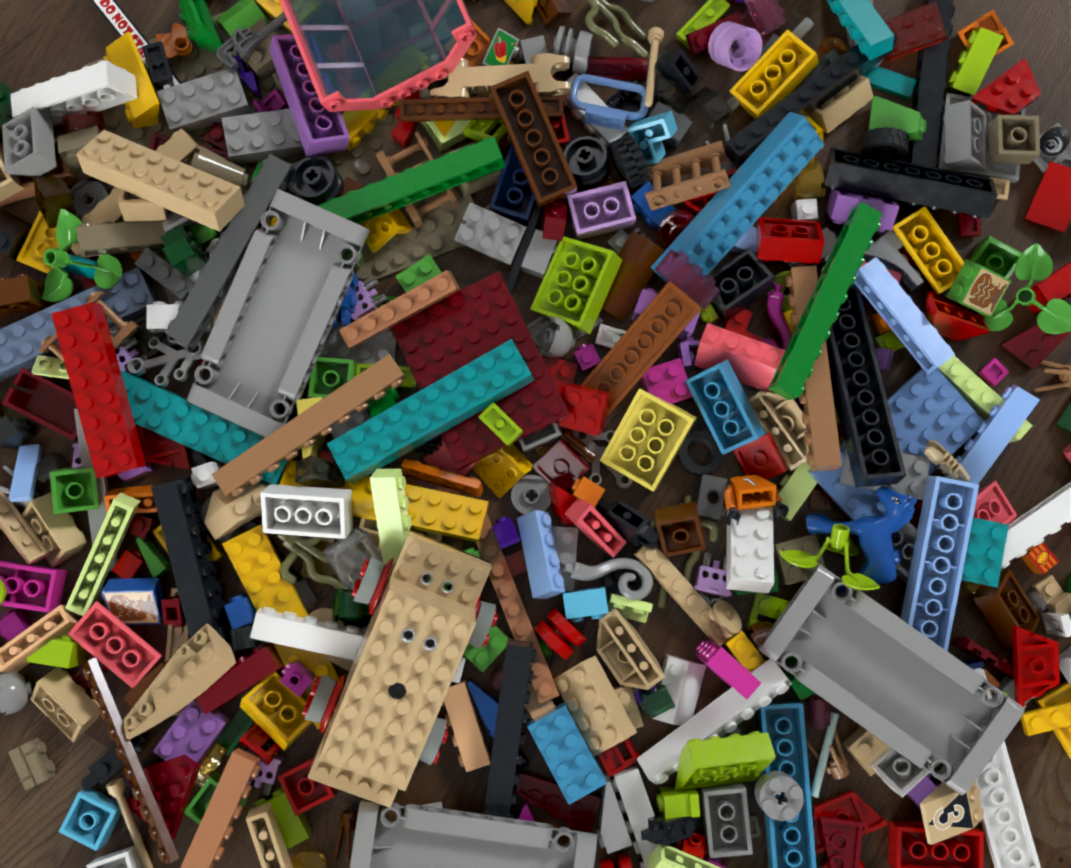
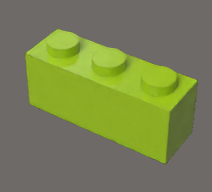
M982 27L977 28L976 31L973 30L967 40L969 45L966 51L963 50L958 58L960 64L957 70H953L948 82H951L949 87L974 96L1004 36Z

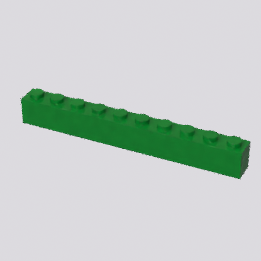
M495 137L484 138L474 145L464 146L456 152L446 153L433 161H426L415 168L405 169L402 173L387 176L379 182L369 183L364 188L349 191L341 197L331 198L327 202L318 205V207L356 224H361L505 167Z
M863 202L858 203L851 209L768 386L769 390L788 400L798 398L803 394L805 390L804 383L813 373L814 367L812 366L814 361L820 357L822 353L821 346L831 334L829 329L839 316L838 310L840 305L848 297L846 293L848 288L856 280L855 273L865 260L863 257L865 251L873 243L871 238L881 225L880 219L883 213Z

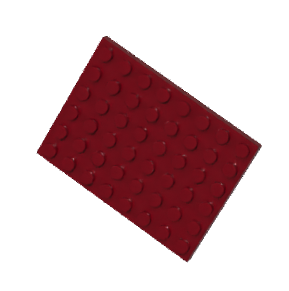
M499 271L450 295L391 328L420 391L512 339L535 380L495 403L523 430V433L515 442L570 416ZM484 410L440 434L457 470L507 447L478 417Z

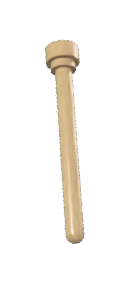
M653 27L648 31V41L651 44L644 103L646 107H651L653 104L656 76L655 64L657 63L659 45L663 42L664 31L659 27Z
M123 778L115 779L106 785L109 795H112L117 800L143 868H153L124 795L125 782Z

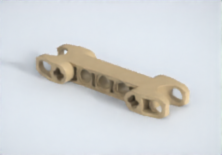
M544 53L533 55L531 57V64L469 67L468 60L462 58L454 71L445 77L448 79L447 84L430 90L431 99L469 98V94L490 93L491 86L526 71H529L539 96H567L571 94V83L556 81L552 76L558 71H565L570 68V57ZM438 61V62H434V63L429 64V68L432 67V66H434V65H436V64H438V63H440V62H442V61Z

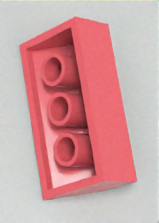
M707 323L699 343L694 366L707 370L723 361L729 360L740 383L764 392H772L768 389V386L785 350Z
M98 601L92 605L68 633L72 639L131 688L144 679L162 657L158 651Z

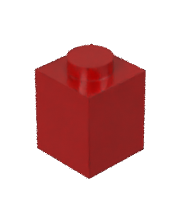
M136 548L135 550H125L111 571L123 579L139 578L147 563L141 550Z

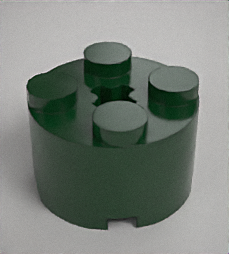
M337 589L336 594L333 595L332 621L337 623L338 620L344 621L346 626L367 625V621L372 617L369 614V604L353 601L352 592H349L348 589Z

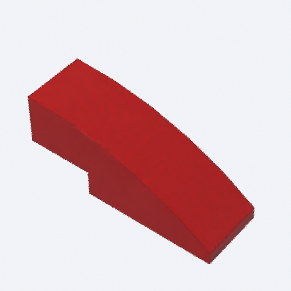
M419 89L404 99H422V90ZM399 105L395 112L398 123L391 132V136L394 142L407 148L414 137L418 122H401Z

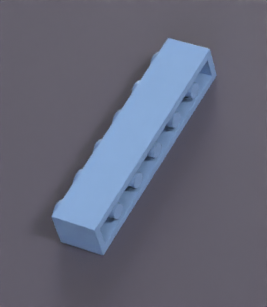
M877 257L856 271V280L854 282L927 375L955 356L950 345L942 339L937 329L925 318L924 313L917 308L911 297L905 293L898 281L892 277L885 265Z
M1014 384L1012 387L1008 386L1001 395L1003 398L1001 402L991 408L989 411L990 417L986 422L983 421L978 426L975 438L973 440L969 439L965 444V451L962 456L955 458L970 476L969 483L979 484L1040 399Z

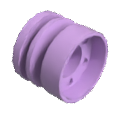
M728 21L721 23L712 32L708 42V52L715 63L742 72L749 70L759 60L762 52V39L755 29Z

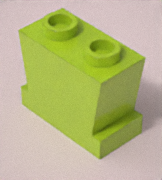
M659 787L660 794H656V802L659 812H663L665 819L689 816L700 817L699 794L695 789L676 791L675 787Z

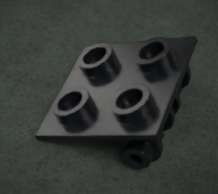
M636 80L633 82L628 81L629 83L639 84ZM619 89L605 104L609 108L638 112L642 96L637 92ZM652 104L651 107H648V111L642 119L648 117L651 114V112L655 108L654 104ZM625 119V125L629 128L638 120Z

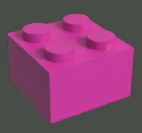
M680 358L651 367L641 378L646 392L673 405L693 398L685 382L687 376Z

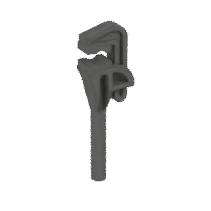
M285 13L280 14L255 34H252L249 27H244L242 30L236 28L232 38L217 49L216 54L219 60L232 70L240 67L231 52L235 50L245 63L250 59L261 41L287 21Z

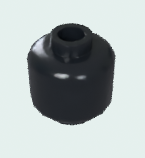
M1052 127L1047 130L1040 138L1041 151L1048 156L1061 154L1070 144L1069 132L1063 127Z

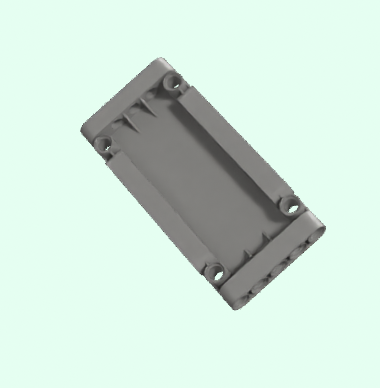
M280 189L276 190L269 210L261 217V229L258 228L251 238L201 356L203 363L195 370L196 380L186 399L194 405L264 437L269 436L285 425L288 417L293 414L294 404L303 394L354 276L353 268L360 261V252L370 232L369 229ZM276 217L277 223L271 227L270 221ZM352 250V258L345 260L346 252ZM207 370L210 371V378L208 380L205 378ZM280 404L285 406L283 414H280L278 410Z
M818 564L812 570L767 633L764 644L758 647L760 652L793 674L806 687L960 795L968 792L1020 720L1025 710L1022 705L987 682L979 673L860 590L845 585L841 578L821 564ZM840 585H844L846 588L843 596H837L836 588ZM794 656L796 658L793 666L785 664L787 657ZM989 690H993V697L986 700V693ZM942 762V768L939 771H934V765Z
M361 800L350 868H594L597 834L573 831L567 827L553 828L552 825L547 823L423 805L407 804L400 806L398 803L393 802L389 808L375 802ZM387 811H394L397 814V818L390 819L387 816ZM562 835L569 837V841L565 844L558 841V838Z

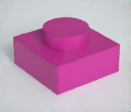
M996 358L991 359L978 372L991 387L996 386L1009 373Z

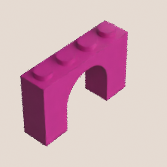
M707 639L706 641L702 640L695 648L697 652L694 655L745 699H748L760 686L761 682L718 644Z

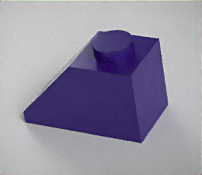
M505 516L495 520L496 525L492 527L500 549L521 542L512 518L507 519Z

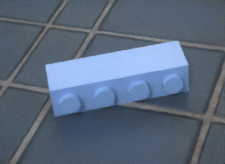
M534 510L518 517L517 521L532 597L548 599L564 593V579L561 574L560 560L557 555L549 512Z

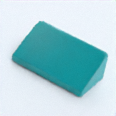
M68 254L73 261L97 265V261ZM73 264L64 267L69 273L94 279L96 269Z

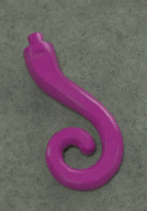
M775 284L773 291L768 292L767 311L782 338L783 350H786L792 333L782 314L785 296L781 293L783 286ZM773 339L760 340V342L779 348L778 343Z

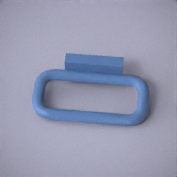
M589 74L577 76L571 84L569 101L574 108L585 111L584 123L623 131L625 119L640 120L648 111V107L644 104L646 88L639 84ZM587 82L637 92L642 96L640 110L638 112H629L581 102L577 99L579 85Z

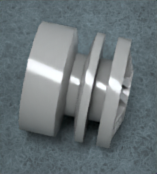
M560 26L554 38L551 54L570 57L572 73H577L578 75L586 74L594 33L581 30L578 38L575 39L573 38V28H570L568 36L565 37V27Z

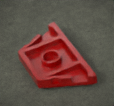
M1024 58L975 94L970 101L974 104L978 102L988 106L986 110L991 112H997L1001 115H1016L1035 101L1041 92L1027 60Z
M137 425L147 462L192 470L187 446Z
M1012 626L1015 701L1024 707L1026 705L1024 702L1032 697L1038 698L1046 690L1060 684L1058 642L1023 628Z
M852 790L813 805L812 818L815 855L826 851L819 815L862 821V836L885 827L888 823Z

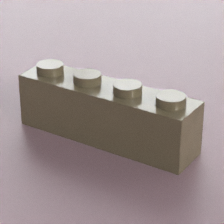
M162 220L123 221V223L107 221L101 225L85 223L76 227V238L81 258L101 256L103 254L145 251L146 248L160 250L165 247L160 238L166 234Z

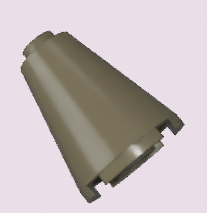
M197 146V149L200 151L199 153H194L192 167L241 188L242 185H247L249 174H245L246 169L203 146Z

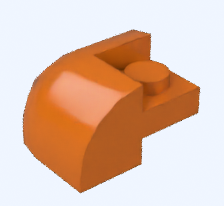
M994 9L957 31L966 49L969 45L967 42L969 35L979 27L1003 35L1004 37L994 56L1014 44Z

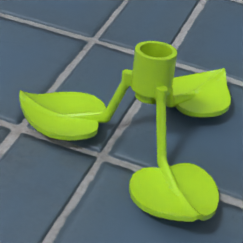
M833 525L830 537H826L825 543L815 556L801 550L781 551L779 549V554L787 562L803 568L816 567L818 565L817 561L825 549L845 555L846 575L842 576L841 579L845 585L858 590L880 589V586L871 578L860 573H851L849 556L858 555L860 551L849 537L850 528L845 525Z

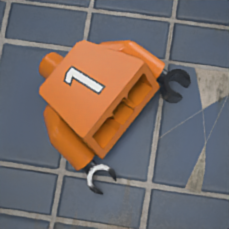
M758 475L735 476L730 479V485L726 487L724 492L726 510H729L726 519L728 526L731 524V519H735L736 524H739L741 515L735 509L744 510L775 505L776 509L773 512V516L776 519H779L781 514L785 518L789 511L787 505L781 504L782 499L776 485Z

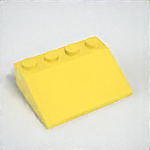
M639 388L600 461L654 492L697 417Z

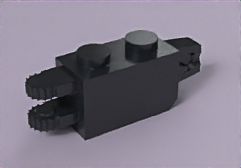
M602 499L598 501L596 510L621 537L636 547L641 544L650 550L657 548L659 534L650 527V519L621 500H617L614 504H610Z
M145 732L137 735L134 739H130L137 757L142 754L140 746L149 739ZM117 745L88 768L91 772L81 780L82 788L89 790L99 783L102 785L113 779L125 768L123 759L119 760L115 748Z
M662 813L647 818L648 828L641 831V838L653 844L667 846L694 836V830L702 826L701 816L665 819Z

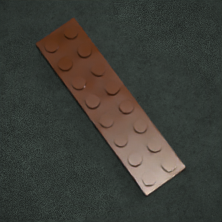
M671 280L581 384V386L612 393L607 417L702 309L699 304Z

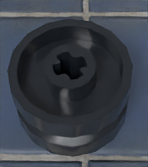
M591 136L579 137L566 147L563 154L577 188L584 190L594 189L601 186L608 179L610 161L604 143L598 138Z
M318 155L308 156L302 159L293 170L292 185L294 190L303 200L318 206L331 198L341 197L344 192V180L341 174L325 157Z

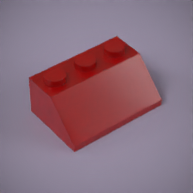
M758 218L756 237L757 259L763 261L777 260L786 263H820L825 241L819 221Z

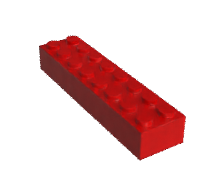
M91 302L51 313L96 478H107L147 467L103 305Z

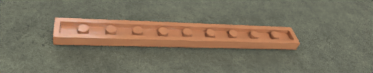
M486 513L479 543H476L482 559L491 562L492 568L489 576L514 640L533 642L532 649H536L535 663L530 662L529 670H534L532 685L541 704L560 695Z

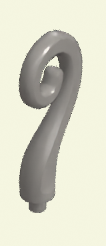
M616 558L595 566H588L579 562H574L573 565L566 563L563 571L570 573V578L581 581L595 580L618 569L632 570L642 580L640 589L632 591L627 586L628 582L636 579V575L633 573L622 574L618 581L620 593L630 600L645 598L653 586V578L648 568L641 562L631 558Z

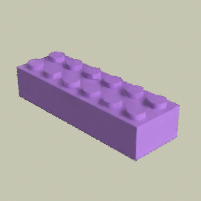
M304 34L315 63L323 64L313 34ZM294 35L272 36L270 54L306 157L346 151L350 137L340 111L329 112L320 103ZM319 72L328 95L334 93L327 73Z

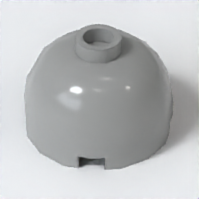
M550 316L551 320L545 321L540 330L538 342L542 344L538 350L542 356L560 358L574 347L575 337L572 327L560 318Z
M17 672L0 673V711L3 713V716H6L24 708L28 702V694L33 693L31 682H26L24 676Z

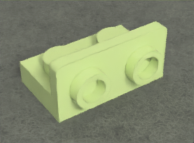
M37 355L32 368L34 375L69 380L65 363L60 358Z
M610 593L607 604L608 612L617 608L625 618L646 623L648 613L651 612L653 606L652 603L630 600L614 593Z

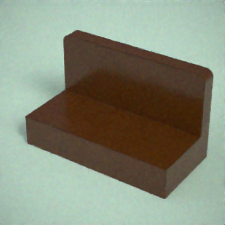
M538 0L536 8L546 25H551L560 15H570L572 13L566 0Z

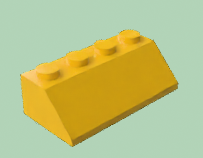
M787 29L733 86L730 93L753 118L757 119L790 95L819 64L817 53Z
M127 32L106 47V56H103V60L110 61L112 64L135 75L137 99L123 104L126 108L125 116L127 121L131 122L134 129L158 124L160 103L131 32Z
M924 206L894 225L892 230L937 295L953 285L964 261Z

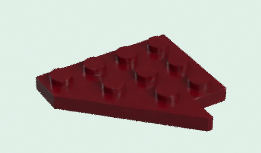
M186 754L142 768L171 839L176 838L200 765ZM124 774L119 778H123L125 784L131 788L127 800L130 810L145 821L140 811L142 805L139 800L135 799L132 793V788H134L131 779L128 780Z

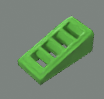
M140 537L136 539L153 578H161L172 569L171 564L149 539Z

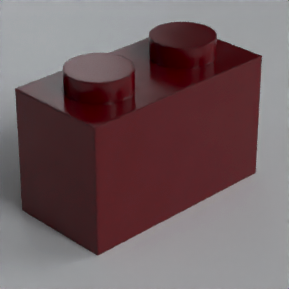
M560 198L545 205L543 239L563 240L567 212L566 199Z

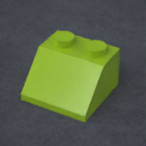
M61 635V638L52 639L27 657L26 662L72 668L83 665L87 661L88 651L69 635Z

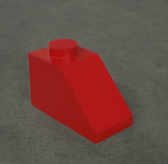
M550 483L548 488L553 513L560 518L558 522L566 527H570V525L577 527L564 514L577 498Z

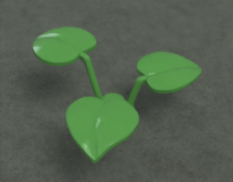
M60 209L56 227V240L61 247L48 249L43 256L45 264L53 268L46 277L45 289L41 299L46 301L59 302L66 300L71 295L73 281L68 278L69 273L63 269L69 264L96 269L94 280L103 289L113 288L122 277L121 264L112 255L103 254L99 256L97 265L71 260L64 250L72 248V243L77 244L76 227H79L82 222L77 216L65 209Z
M1036 243L1026 249L1016 262L1015 274L1017 278L1029 280L1026 287L1021 288L1017 292V300L1007 308V303L1001 299L991 318L983 315L990 331H1000L1009 327L1013 322V316L1009 311L1020 303L1023 306L1034 304L1043 310L1037 316V323L1042 331L1049 334L1071 332V306L1064 300L1051 299L1045 307L1036 301V294L1030 289L1033 280L1043 281L1051 275L1053 270V262L1050 256L1039 244Z

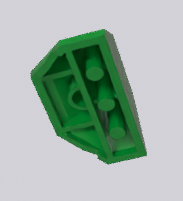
M180 0L179 6L182 12H179L183 23L188 25L189 29L186 32L191 42L195 41L199 48L216 54L217 49L223 45V42L206 1Z

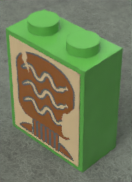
M966 259L946 298L991 318L1011 280Z

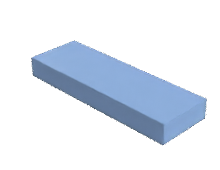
M40 444L19 446L8 498L11 502L33 500L43 449Z

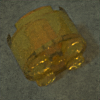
M813 157L791 182L794 185V190H792L794 202L796 200L816 199L825 196V188L821 189L822 182H825L820 161H816L817 157Z

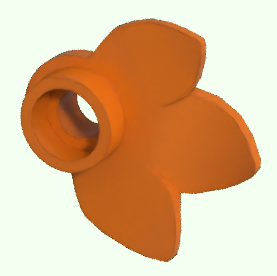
M173 23L171 33L156 35L157 41H162L167 59L174 58L177 55L187 56L193 50V44L188 39L187 29L179 23Z

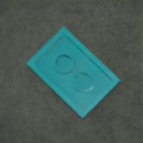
M973 517L961 580L998 588L1008 524Z

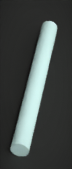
M833 712L830 714L810 792L811 796L817 798L819 797L830 753L829 746L832 745L839 714Z

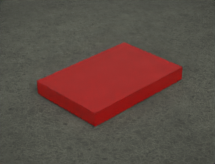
M1052 161L1048 163L1024 220L1065 233L1071 220L1070 167Z

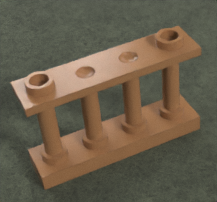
M418 131L415 132L417 143L391 157L389 155L385 156L383 151L375 154L386 176L399 174V172L395 174L392 169L395 166L394 164L421 149L427 159L411 168L420 166L426 161L434 160L428 150L430 145L425 136L421 137ZM454 187L445 190L446 193L420 208L418 206L414 207L413 204L404 206L416 229L423 225L421 220L424 217L423 215L450 200L454 207L458 206L457 199L459 196Z
M722 140L661 159L658 163L647 165L649 170L647 172L650 176L649 182L653 184V191L645 193L651 211L731 187L726 169L721 170L720 163L728 161ZM712 166V173L701 176V169ZM692 172V179L681 182V175ZM673 178V185L661 188L662 181Z
M94 291L86 298L87 303L94 302L103 305L105 316L118 327L117 330L119 332L114 337L111 335L116 352L140 326L135 321L124 322L102 301L106 294L101 291L97 293ZM57 333L52 337L50 335L47 336L40 343L42 346L38 350L41 353H47L51 350L64 362L61 348L57 345L59 342Z

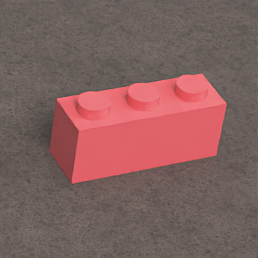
M577 498L564 513L600 551L612 558L626 544V541L591 504Z

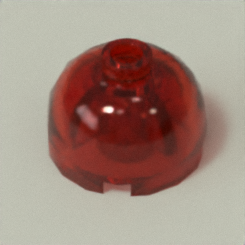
M86 111L87 114L82 115L79 112L62 116L64 131L68 134L97 125L102 132L105 130L103 114L98 111Z
M682 209L672 210L667 213L659 225V239L662 244L668 248L695 216L691 212Z

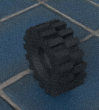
M627 134L609 143L611 160L621 181H626L628 190L649 181L650 176L647 172L649 170L646 166V161L639 150L638 144L635 143L631 135Z

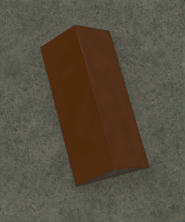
M632 231L618 254L622 262L602 308L624 322L639 298L642 289L646 287L655 273L651 266L665 251L651 240Z

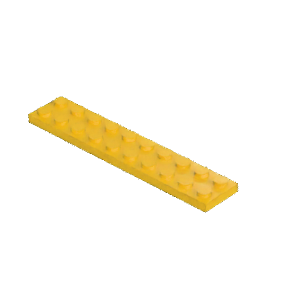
M289 460L279 485L352 490L353 516L377 521L370 482L371 476H366L352 484L345 480L341 470ZM406 484L404 490L405 496L409 500L407 511L408 516H411L410 528L479 543L489 501Z
M262 524L222 543L256 611L259 608L271 607L275 609V612L284 613L289 611L296 613V616L302 618L309 616L293 584L288 583L281 577L280 567L282 562L267 533H263ZM273 643L285 666L289 662L293 665L298 660L312 671L316 677L317 675L321 677L324 674L335 681L340 678L333 662L326 659L327 654ZM315 679L301 695L305 701H307ZM314 722L317 730L320 729V723Z

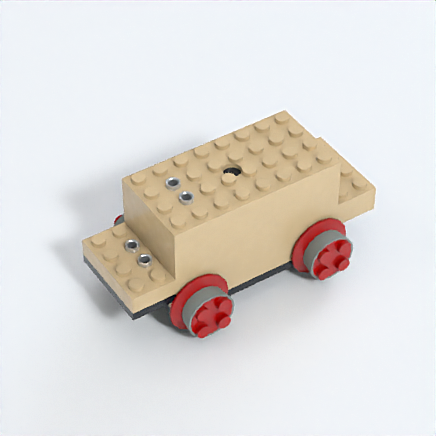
M411 530L407 533L395 564H393L394 558H391L386 564L372 556L370 560L365 558L359 574L362 579L357 578L351 596L354 597L353 601L369 604V614L372 615L346 679L344 674L337 681L324 674L321 677L317 675L302 715L305 716L304 720L320 723V733H323L327 725V729L310 767L308 779L389 808L398 789L406 791L418 760L428 765L437 763L440 755L439 747L441 744H445L448 737L446 719L437 718L467 644L469 643L478 649L481 646L486 647L490 637L488 634L489 629L495 626L498 618L495 604L480 601L482 589L492 568L491 562Z

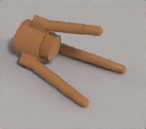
M1044 360L1040 363L1061 369H1044L1043 372L1059 374V379L1063 383L1036 388L1034 392L1071 387V365Z
M836 729L834 738L840 757L837 756L833 746L830 745L829 749L833 758L828 761L829 765H826L825 771L827 774H832L835 780L846 777L850 772L847 768L848 763ZM806 740L807 748L819 761L820 755Z

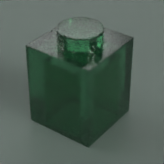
M664 684L641 695L643 701L640 704L645 714L650 713L652 718L675 707Z

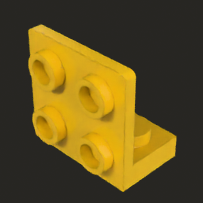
M400 208L359 224L370 230L365 242L373 253L381 249L396 234H407L412 230L411 225Z
M514 444L483 458L473 468L475 473L498 498L503 497L522 477L533 469L531 462Z

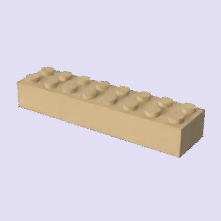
M103 130L76 154L83 173L219 232L245 206L241 187L106 130Z

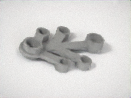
M168 335L167 339L171 344H179L185 348L176 351L165 345L159 338L152 337L148 341V346L154 351H161L166 355L146 361L137 357L132 358L128 362L127 368L134 375L140 376L147 369L166 364L160 374L154 378L155 384L164 388L169 384L168 377L178 361L185 358L181 367L174 371V378L184 382L188 379L187 371L193 362L201 359L205 343L200 340L196 348L193 349L176 339L172 341L173 338Z
M573 430V437L579 438L578 434L580 432ZM613 430L603 432L599 436L585 433L586 438L580 439L589 447V450L592 449L597 454L596 458L592 461V471L589 478L592 481L593 476H598L599 482L596 483L597 485L602 481L600 459L607 447H598L592 440H606L610 442L611 440L607 438V434H614L615 431ZM577 454L588 465L587 461L583 459L584 456ZM603 463L616 477L618 487L626 489L631 486L632 479L627 477L628 483L623 484L621 477L625 475Z

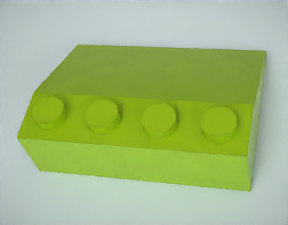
M563 236V240L558 244L530 310L547 318L550 316L560 318L573 329L591 334L622 259L612 250Z
M754 731L743 736L736 733L726 738L713 736L707 740L700 741L699 738H694L687 741L681 750L675 784L676 791L755 781L776 758L769 734Z

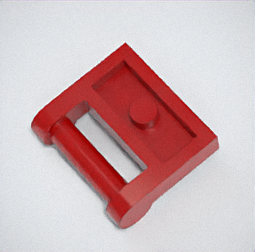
M256 722L239 739V742L257 757L261 758L265 765H269L273 761L272 757L281 748L275 742L267 752L262 749L271 737Z
M630 738L622 741L630 756L629 758L624 760L617 745L598 754L609 777L638 762L637 758L641 754L636 751Z

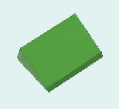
M240 0L216 18L230 38H232L236 28L242 30L244 27L250 28L261 18L269 24V21L254 0Z
M987 236L976 245L969 261L982 265L1008 279L1015 271L1016 262L1022 255V252L991 236Z
M67 467L50 472L53 514L99 509L97 481L93 467Z

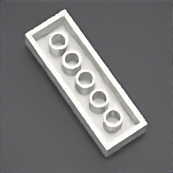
M102 60L97 64L84 66L80 70L67 72L66 75L53 77L49 81L36 83L32 87L22 88L10 94L12 117L15 118L28 109L35 107L52 120L54 127L137 99L136 78L132 73L112 64L110 61Z

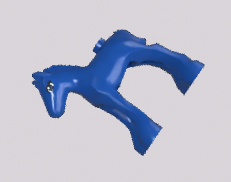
M882 485L877 489L876 495L885 506L886 511L880 515L864 516L847 522L832 521L821 513H811V515L806 516L809 534L831 535L834 524H842L849 527V534L859 536L860 546L867 560L858 573L871 578L878 585L881 583H892L897 577L896 563H900L901 559L899 550L894 551L891 535L910 522L915 510L914 505L916 504L917 497L911 498L910 495L902 494ZM844 585L836 588L837 595L846 592Z

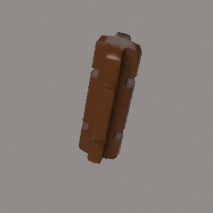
M566 430L562 434L561 439L565 443H569V447L577 454L583 455L584 460L591 463L597 454L592 449L589 450V447L579 438L573 437L574 434Z

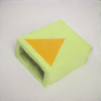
M471 120L421 123L441 152L468 138L464 136V128Z

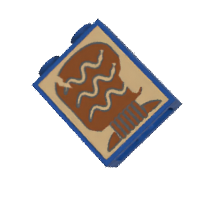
M159 578L109 579L105 587L102 588L101 598L105 601L106 609L125 625L162 623L161 600L164 599Z

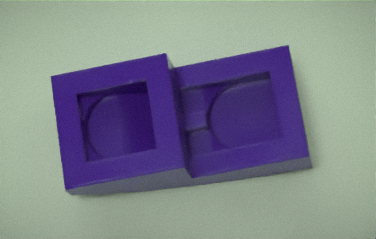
M239 55L234 56L240 66L237 70L243 81L258 99L262 98L259 82L254 72L247 71L246 63H244Z

